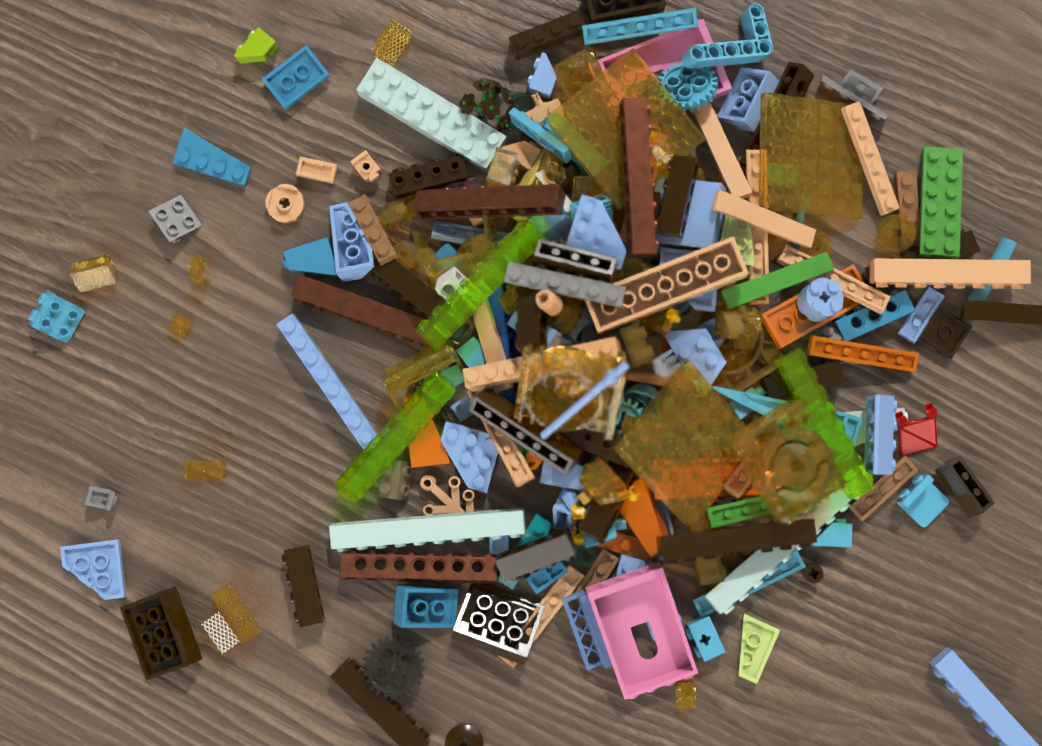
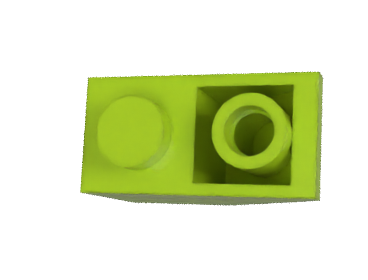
M258 27L250 32L248 40L244 44L238 46L234 57L241 64L268 61L279 46L273 38Z

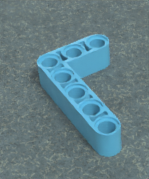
M753 3L741 14L740 20L745 40L693 45L682 56L683 64L687 68L692 69L761 62L773 51L763 7L758 3Z

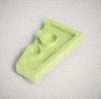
M726 215L720 241L734 236L742 258L746 259L745 265L755 267L751 225Z
M744 614L739 676L757 684L780 630L747 614Z

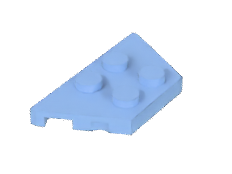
M705 328L663 332L700 397H704L726 364L724 357L708 330Z

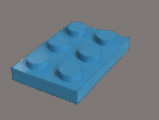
M305 45L262 78V81L283 108L287 110L329 78L330 74L308 46Z

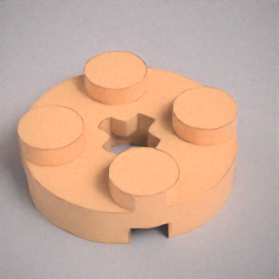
M278 185L266 197V208L269 214L278 222L289 223L297 221L304 211L305 201L303 195L292 185ZM285 199H288L290 205L283 208V205L280 204L281 201L283 202Z

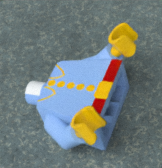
M563 487L553 507V528L562 530L568 527L576 545H583V535L581 533L576 534L577 528L575 526L577 519H584V507H582V502L579 500L582 498V490Z

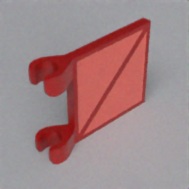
M932 403L925 404L924 406L927 417L907 422V418L903 416L902 411L895 413L900 457L938 447L937 409L933 407Z

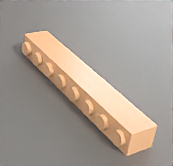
M874 258L869 261L870 284H876L877 288L888 287V284H895V288H906L907 285H914V288H926L927 285H934V288H946V285H953V288L960 289L965 288V285H973V289H983L985 286H992V289H1003L1004 286H1011V289H1024L1025 285L1031 284V260Z
M616 337L550 350L528 357L522 356L463 369L465 388L473 392L483 390L486 387L493 388L509 383H517L623 361L620 341Z

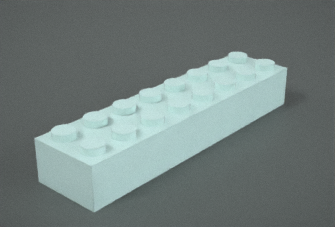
M378 58L375 59L356 89L360 97L454 154L462 155L464 160L488 173L496 160L499 148L504 147L507 142L504 134L471 114H462L461 108Z

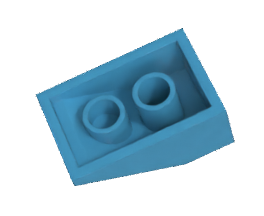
M396 584L393 623L401 628H454L459 589Z

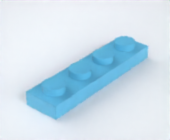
M516 108L509 112L512 124L566 164L572 159L570 146L566 142L559 141L551 131L547 132L540 123L529 119L525 112H520Z

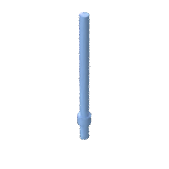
M622 362L617 368L606 373L602 381L540 433L543 439L548 438L608 385H613L618 381L619 376L629 366Z

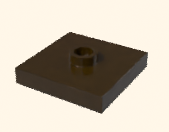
M938 306L918 339L951 359L972 326L942 306Z

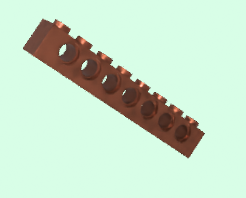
M347 551V554L342 553L340 577L342 580L497 584L496 557L492 554H482V557H474V554L467 553L463 554L462 557L455 556L453 553H444L443 556H436V553H424L423 556L416 555L415 552H405V555H397V552H386L383 555L378 554L376 551H367L366 554H358V551ZM360 561H365L367 563L366 567L362 570L357 569V564ZM383 561L386 563V567L383 570L376 569L378 562ZM404 562L405 568L398 571L395 569L397 563ZM419 562L425 564V568L422 571L414 569L415 565ZM437 563L444 564V569L440 572L434 570V566ZM455 564H462L464 566L463 570L455 572L453 570ZM475 564L483 566V570L479 573L474 572L472 568Z

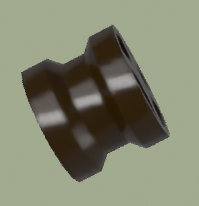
M807 563L801 570L803 579L810 583H818L823 579L824 573L819 565Z

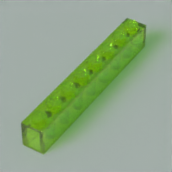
M531 221L519 222L514 227L515 231L511 235L505 236L497 249H493L488 253V259L483 264L479 263L473 269L474 273L469 278H464L459 284L460 287L455 292L452 291L446 296V301L442 306L438 305L432 311L433 315L418 325L416 333L432 349L437 351L504 282L509 262L522 264L536 249L538 240L546 239Z
M797 348L773 360L847 498L856 499L874 489V480L871 474L866 472L863 466V459L854 450V442L850 437H847L844 431V424L835 415V407L832 403L828 402L824 387L819 385L816 379V372L813 368L809 367L805 352Z
M434 370L336 480L334 486L337 493L354 504L359 499H362L367 490L376 484L378 478L384 471L390 468L392 462L401 456L404 449L415 440L417 434L428 425L433 416L438 414L442 406L454 396L457 389L452 381L437 370Z

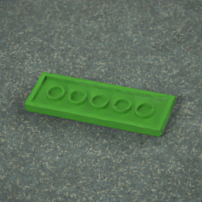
M927 146L923 148L918 256L958 259L960 257L963 149Z

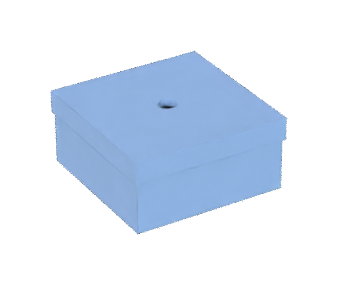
M657 176L654 192L661 193L660 200L664 198V182L668 177ZM696 180L683 239L663 236L655 232L659 245H665L668 249L697 251L720 242L724 214L712 210L716 191L722 190L728 193L727 187H724L722 183Z

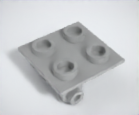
M182 195L148 211L169 243L173 242L175 244L179 242L180 237L202 226Z

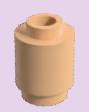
M542 290L536 296L538 307L548 315H557L563 308L562 300L550 290Z

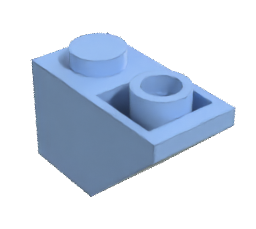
M542 52L541 57H537L533 68L536 70L534 75L530 74L527 86H529V93L536 94L538 92L540 97L550 100L557 83V77L546 53Z

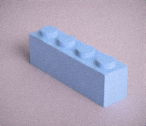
M543 461L540 483L596 493L597 486L605 478V471L602 468L601 470L596 469V467L588 469L589 463H585L583 467L578 462L565 475Z

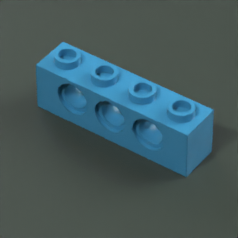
M897 289L888 293L887 295L891 296L888 303L892 304L893 311L889 312L885 308L882 314L875 312V320L869 318L868 313L871 309L861 305L852 309L853 314L847 316L846 313H843L836 317L837 321L833 322V324L843 337V340L849 341L914 312L915 309L906 290L899 292ZM852 318L858 320L859 325L857 328L851 325Z

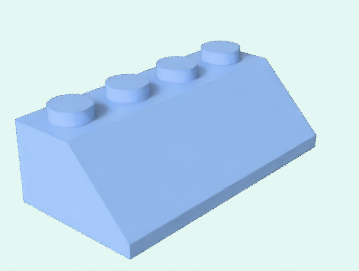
M878 394L866 396L865 474L892 475L895 470L896 462L893 459V451L896 450V440L893 439V432L896 431L897 427L896 420H894L897 401L894 400V396Z

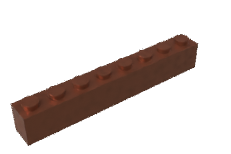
M623 98L619 103L628 258L652 257L659 248L658 240L655 237L657 221L654 220V213L656 211V202L653 201L655 183L652 181L654 165L650 157L653 147L649 141L651 124H648L650 105L647 104V98Z
M556 183L548 185L531 184L526 186L417 190L413 211L420 220L562 215L566 194L560 184Z
M299 274L290 295L295 298L294 302L301 305L309 303L313 305V309L321 312L324 309L331 311L330 315L341 318L342 315L349 317L348 321L358 325L360 322L366 323V327L375 331L378 328L383 329L386 335L395 337L396 334L403 337V341L412 344L414 341L421 343L420 347L431 350L432 347L437 348L441 332L443 331L438 326L436 328L432 327L427 322V319Z

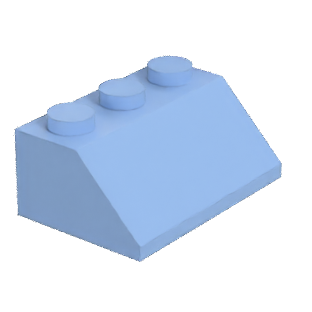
M741 67L717 118L740 130L754 132L779 80L770 71Z

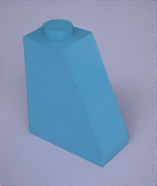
M327 237L283 251L285 256L282 257L283 264L291 272L339 277L336 273L332 245Z

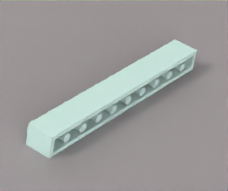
M849 469L820 494L821 503L806 506L791 520L815 519L816 535H818L822 531L820 527L824 523L829 525L836 519L834 514L839 510L841 513L850 506L848 503L853 498L857 500L865 493L863 489L866 485L852 469ZM793 545L790 550H780V547L773 548L772 552L762 553L761 549L756 550L754 554L750 555L704 597L719 615L723 612L728 614L734 608L733 603L737 600L743 601L749 595L747 591L750 588L754 587L756 589L764 582L762 578L766 574L771 576L778 570L777 565L781 561L786 563L793 556L791 554L792 551L795 549L799 551L802 548H799V545Z
M523 507L332 523L329 526L331 549L343 552L356 547V550L368 549V546H375L376 549H381L391 544H394L395 547H404L406 543H414L415 546H419L429 541H433V544L445 543L444 540H452V542L457 543L463 542L466 538H471L472 541L483 540V537L501 539L504 535H510V538H518L525 534L526 525Z

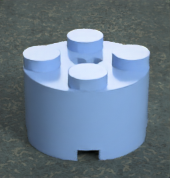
M827 278L814 280L799 293L797 298L798 308L802 314L808 317L807 319L815 322L823 321L836 314L843 307V293L839 283Z

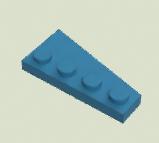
M184 128L173 160L174 165L246 187L252 170L249 166Z

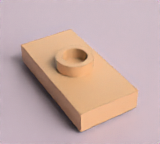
M300 156L296 176L334 184L338 165Z

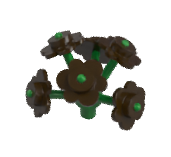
M481 78L473 82L476 90L482 91V101L480 105H476L474 94H464L459 102L461 113L470 115L473 112V108L478 109L477 117L479 119H483L485 116L488 120L496 119L498 121L496 124L497 131L506 130L511 123L509 113L501 117L497 115L500 114L499 108L503 102H506L509 108L515 105V96L512 91L503 88L499 82L487 78ZM486 92H490L489 97L486 99ZM494 93H501L502 99L499 101L493 100L492 97Z

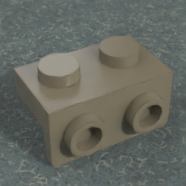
M383 459L378 497L408 500L412 475L411 462Z

